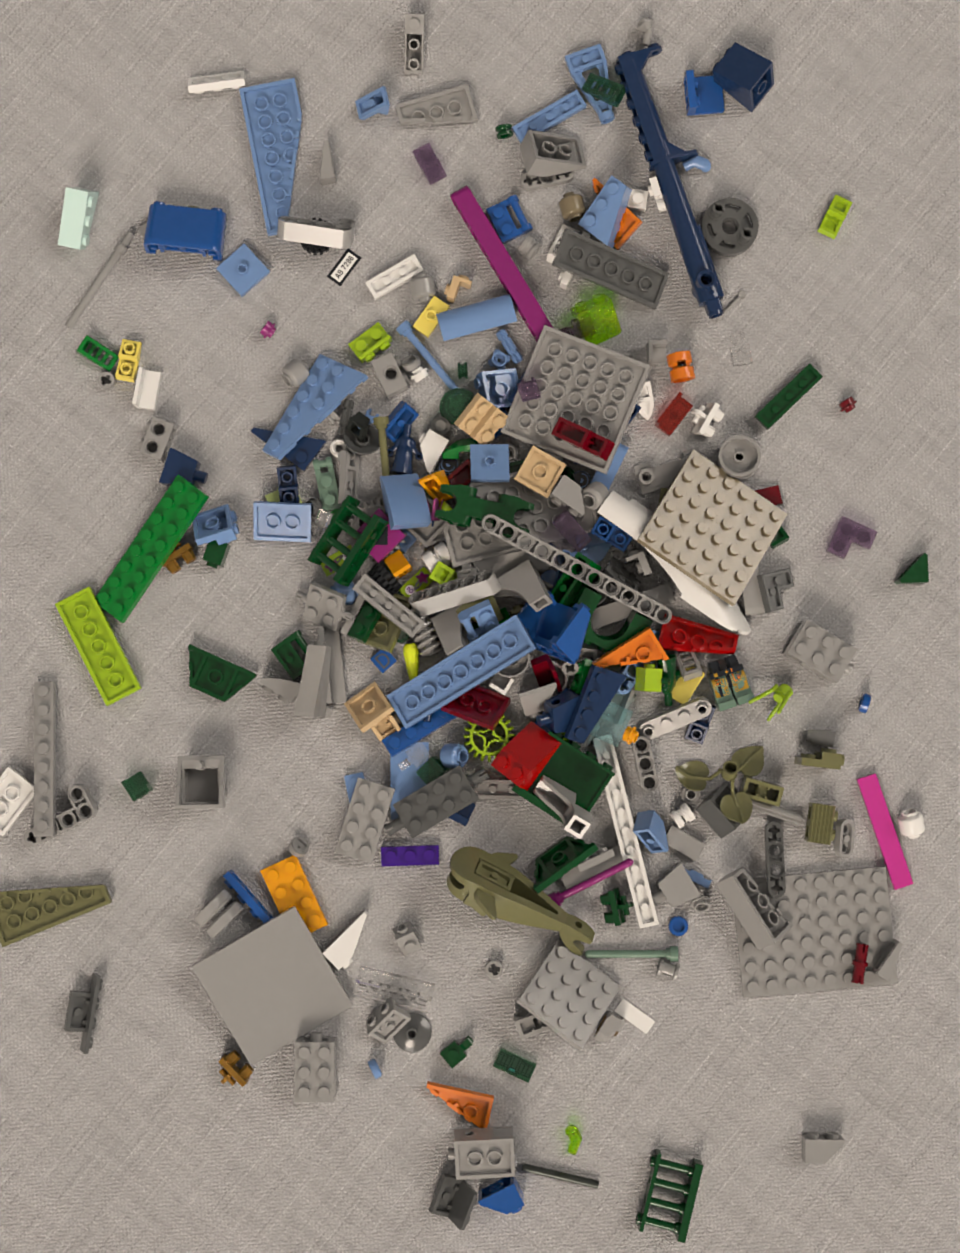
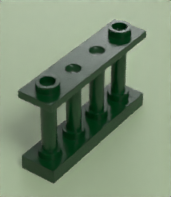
M350 495L342 502L340 509L307 559L317 565H321L323 562L336 572L333 580L347 587L389 524L386 519L376 514L371 518L358 508L361 501ZM353 514L367 524L362 534L347 524ZM342 530L357 540L351 550L337 540ZM332 546L346 556L341 566L327 556Z
M656 1149L655 1154H651L650 1175L641 1212H637L635 1224H637L639 1232H643L645 1224L673 1231L677 1241L685 1243L704 1165L701 1160L694 1158L692 1164L689 1165L661 1159V1152L659 1149ZM659 1166L687 1173V1176H689L688 1183L683 1185L656 1178ZM654 1186L682 1192L685 1195L683 1203L680 1202L678 1204L652 1197ZM649 1205L678 1212L680 1215L679 1221L672 1223L648 1217Z

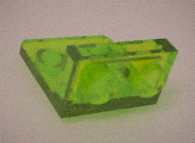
M604 293L595 294L592 296V299L578 302L575 304V307L570 308L572 316L580 324L585 341L597 345L622 332L612 299Z

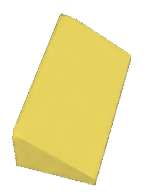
M692 666V667L686 668L685 670L687 671V670L693 669V668H695V667ZM702 672V676L685 682L680 677L673 688L672 699L679 704L688 702L705 673Z

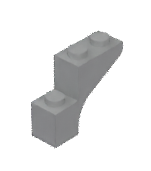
M543 775L533 789V793L562 819L564 830L581 839L591 825L592 813L575 804L576 793Z

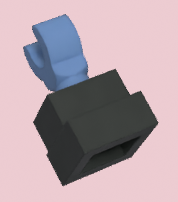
M368 409L366 415L359 411L349 418L347 430L361 441L367 435L369 424L374 423L373 418L379 417V414L371 416L372 409Z

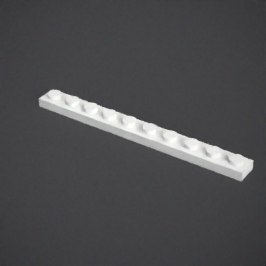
M612 735L594 738L593 743L598 762L601 764L603 762L608 763L613 767L612 771L615 772V775L605 787L622 859L623 861L628 858L633 860V865L626 868L625 871L639 927L641 929L658 925L659 922L638 839L633 832L634 823Z

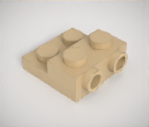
M477 393L454 424L480 444H490L493 442L494 434L498 429L506 425L508 416Z

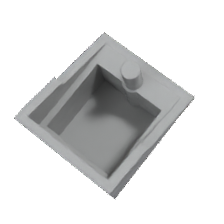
M225 755L178 756L175 809L224 808Z

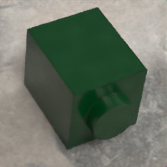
M216 540L211 541L207 544L202 560L206 561V565L212 568L224 567L231 546L227 543L218 545Z

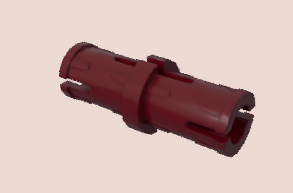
M856 943L855 960H852L854 965L852 983L864 984L865 968L868 967L866 962L868 944Z

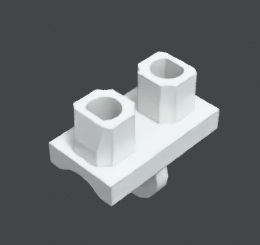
M707 402L706 406L700 405L699 409L692 408L691 414L694 415L692 422L695 423V426L691 432L695 435L712 437L715 428L709 425L712 420L720 422L724 416V413L719 409L720 405L716 402L713 404Z

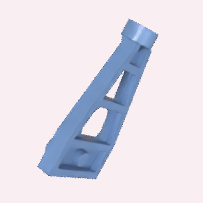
M601 44L566 55L565 62L571 77L598 114L601 124L612 122L615 116L611 105L607 60ZM597 68L599 70V81L591 84L587 83L582 76V72ZM602 87L605 98L596 101L591 90Z

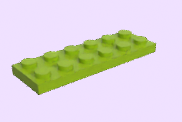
M87 587L55 604L106 706H110L142 689L91 587Z

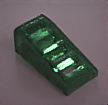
M593 73L589 74L582 87V91L614 107L619 106L626 92L624 85ZM594 81H596L597 83L595 87L592 89L591 87Z

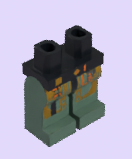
M735 655L724 658L727 666L724 669H720L718 660L707 663L709 674L706 675L717 711L720 712L748 703L749 700L754 698L743 665L739 664Z

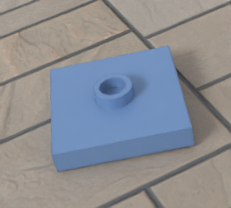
M245 244L240 246L216 268L241 297L246 295L270 273Z
M470 444L471 482H509V444Z

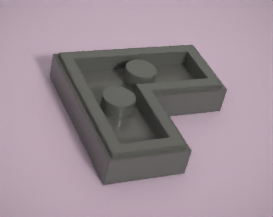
M786 568L758 575L757 580L765 613L784 609L780 590L794 587L791 569Z

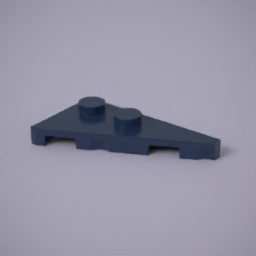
M253 428L251 433L267 443L273 431ZM303 436L297 442V445L284 457L305 472L324 447L326 441Z

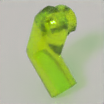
M570 1125L565 1129V1134L568 1135L571 1141L567 1152L576 1155L582 1142V1136L576 1126Z

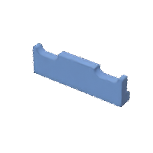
M685 869L693 882L707 889L709 888L711 879H705L704 875L692 869L690 871Z

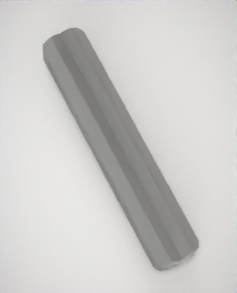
M751 799L752 809L798 826L803 822V815Z

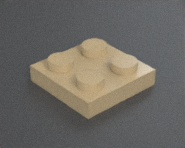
M532 446L514 480L539 495L548 498L567 464Z
M375 681L344 703L363 733L395 711Z

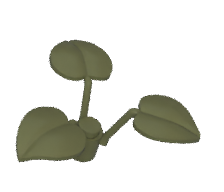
M750 746L736 751L732 759L726 761L723 764V768H719L710 777H708L709 768L701 761H689L683 765L676 766V776L687 789L701 791L706 788V780L710 781L721 774L723 779L731 783V795H725L721 799L720 810L726 818L743 824L750 818L753 805L750 796L746 792L735 794L734 779L740 771L747 777L757 776L761 773L764 767L763 746Z

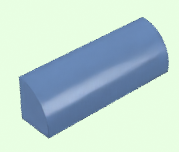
M510 294L436 314L443 341L517 321Z

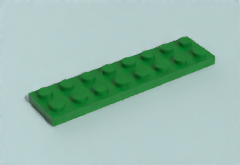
M181 475L176 476L95 597L99 606L119 622L125 623L208 500V495Z

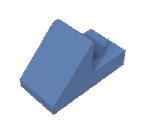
M385 86L355 101L358 116L361 120H366L377 113L387 115L389 112L390 104Z

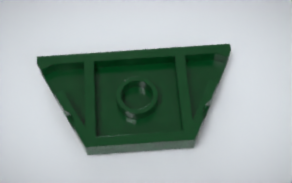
M191 644L188 646L189 686L223 702L228 701L258 675Z
M569 836L564 837L536 858V869L534 872L536 884L533 885V888L539 894L596 852L598 847L594 842L587 844L582 839H574Z

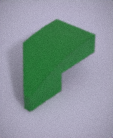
M473 438L457 440L442 453V459H459V452H470V444H478V442Z

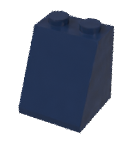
M736 42L731 48L726 50L724 57L714 65L712 70L714 82L750 112L754 111L774 85L773 62Z

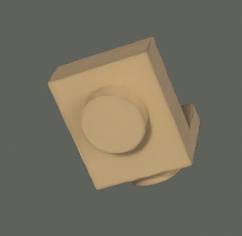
M464 275L453 276L451 284H447L444 292L447 295L448 302H455L460 286L471 289L472 281Z
M389 714L371 727V730L381 742L393 732H399L401 730L399 727L401 722L395 714Z

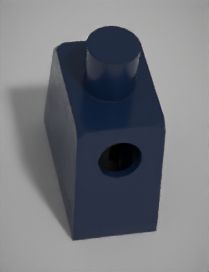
M170 448L159 482L162 485L170 486L176 476L181 475L193 485L195 481L205 484L208 473L199 470L201 463Z
M569 689L544 702V713L536 716L537 724L540 727L546 725L554 733L566 732L579 695Z

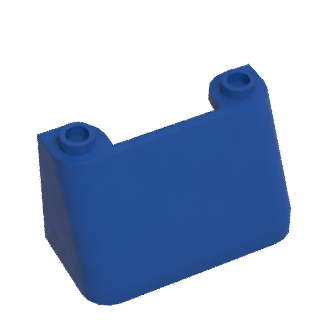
M155 201L149 207L144 236L146 253L156 254V250L160 249L164 253L165 250L202 254L203 257H207L208 254L213 256V260L223 261L226 213L222 212L221 208L214 207L211 210L165 205L164 202Z
M549 591L548 593L553 603L536 612L527 602L518 613V617L535 643L536 650L574 665L580 657L590 621L589 607L583 603H575L573 608L557 603L554 600V595Z

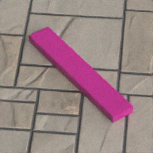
M876 773L856 779L893 889L897 890L912 885L913 881Z

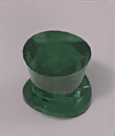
M463 388L449 390L440 400L439 410L441 416L446 418L450 424H454L475 395Z

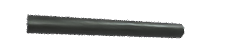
M526 1163L522 1165L521 1171L596 1189L599 1186L598 1180Z

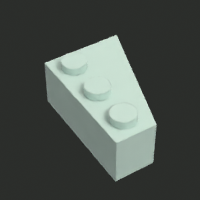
M66 187L58 245L79 250L86 249L90 241L89 233L99 192L79 187Z

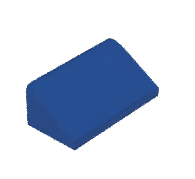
M400 401L389 415L386 437L393 443L403 435L404 424L411 425L419 415L406 402Z

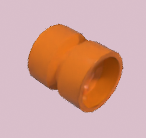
M690 351L674 352L666 356L668 367L672 369L669 372L671 383H682L695 379L694 367L690 366L692 363Z

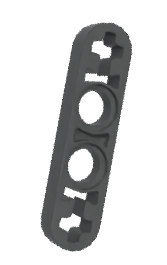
M770 822L764 829L767 893L772 898H780L786 891L783 828L778 822ZM772 826L779 831L775 834V840L779 839V842H769V839H773V834L768 831ZM771 845L779 847L780 853L774 856L769 852ZM777 864L780 867L779 875H774L770 872L771 865ZM781 877V881H777V886L781 888V891L775 894V891L771 890L775 886V880L770 881V878L777 879Z

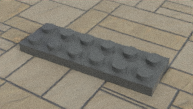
M567 228L564 230L552 263L554 267L654 310L657 309L669 276L668 272Z

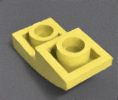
M122 339L118 354L119 362L115 373L117 380L135 383L141 354V342Z

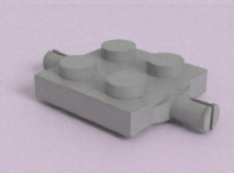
M316 582L310 584L308 594L301 591L296 593L295 598L305 601L303 615L305 619L335 632L340 629L343 618L351 622L355 620L356 615L346 611L347 595Z

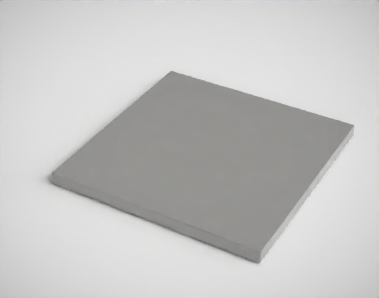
M295 905L192 965L194 972L251 1066L353 1006Z

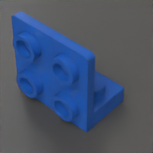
M687 70L683 79L687 116L723 113V89L714 82L713 76L694 77V70Z

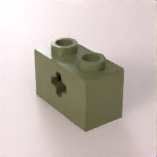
M744 775L739 792H746L751 799L779 807L784 787Z

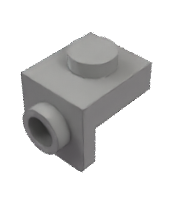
M410 921L393 928L395 939L404 957L422 949Z

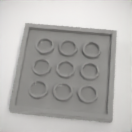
M558 940L526 986L517 1003L575 1048L581 1050L620 989V986L584 958L572 953L562 941Z

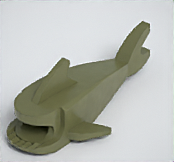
M471 846L460 848L454 852L449 862L451 872L447 876L448 889L456 898L473 908L481 916L487 915L492 920L497 918L517 924L559 931L565 946L578 956H581L584 950L581 941L587 944L593 942L595 932L586 922L565 912L543 891L538 894L533 888L534 883L511 866L518 859L517 854L498 852L490 854L480 848Z

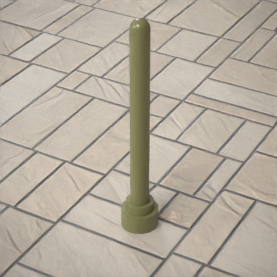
M389 416L374 417V425H376L379 434L382 476H390L386 437Z

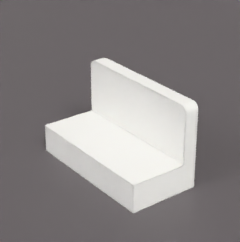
M139 366L132 401L135 407L156 411L162 378L161 372L145 370L144 367Z

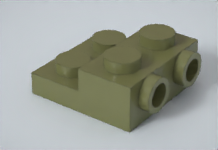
M821 748V751H815L814 755L801 753L800 757L795 756L794 764L840 770L841 766L844 765L845 756L844 754H837L836 749Z

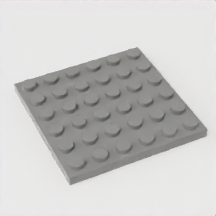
M544 325L508 412L506 425L501 429V433L607 475L651 370V365ZM559 417L614 442L615 446L608 460L605 461L552 435L551 433Z

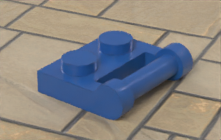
M512 195L508 199L486 209L502 244L533 230L531 223H528L518 203L517 195ZM509 206H512L522 226L519 229L516 228L507 210Z

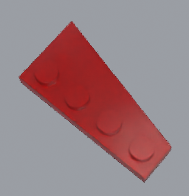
M672 615L668 623L662 624L658 641L664 650L734 655L739 635Z

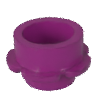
M268 321L260 331L264 339L267 336L271 338L276 331L275 323L272 324Z

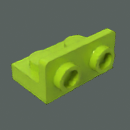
M377 322L350 342L348 346L362 364L365 361L368 363L376 357L375 354L380 350L383 352L391 346L392 337Z

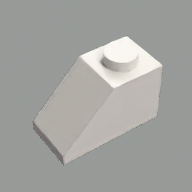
M429 429L427 433L424 432L419 440L428 475L433 473L442 458V453L450 444L448 439Z

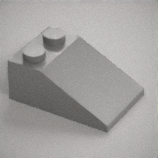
M528 130L520 144L527 175L547 177L582 170L587 167L578 137Z

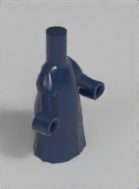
M404 424L403 436L397 438L395 444L388 449V452H392L388 454L389 457H392L396 450L390 471L393 474H413V452L415 453L416 460L421 461L423 459L422 453L416 447V442L410 437L412 428L410 424Z

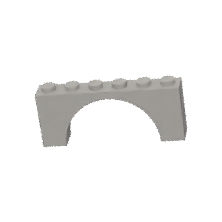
M529 559L521 562L517 567L497 578L502 588L493 595L495 599L505 596L519 597L526 600L536 612L553 603L537 568ZM462 605L446 609L431 618L448 657L468 645L467 631L463 623L459 621L458 614L456 613V610Z

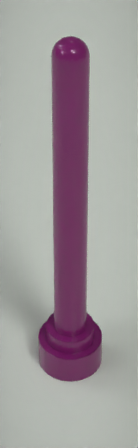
M628 858L561 893L554 891L548 894V896L561 906L566 898L632 866L633 860Z

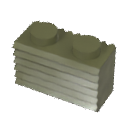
M809 802L805 841L827 845L834 841L835 830L833 829V822H836L838 818V810H835L836 806Z

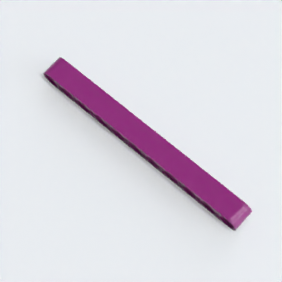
M466 185L450 194L451 200L507 294H510L513 304L534 339L538 342L544 325L553 327L471 190Z

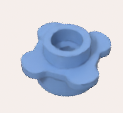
M496 349L493 352L492 358L488 360V364L491 367H496L498 370L505 369V365L507 362H510L511 358L508 354L505 355L499 349Z

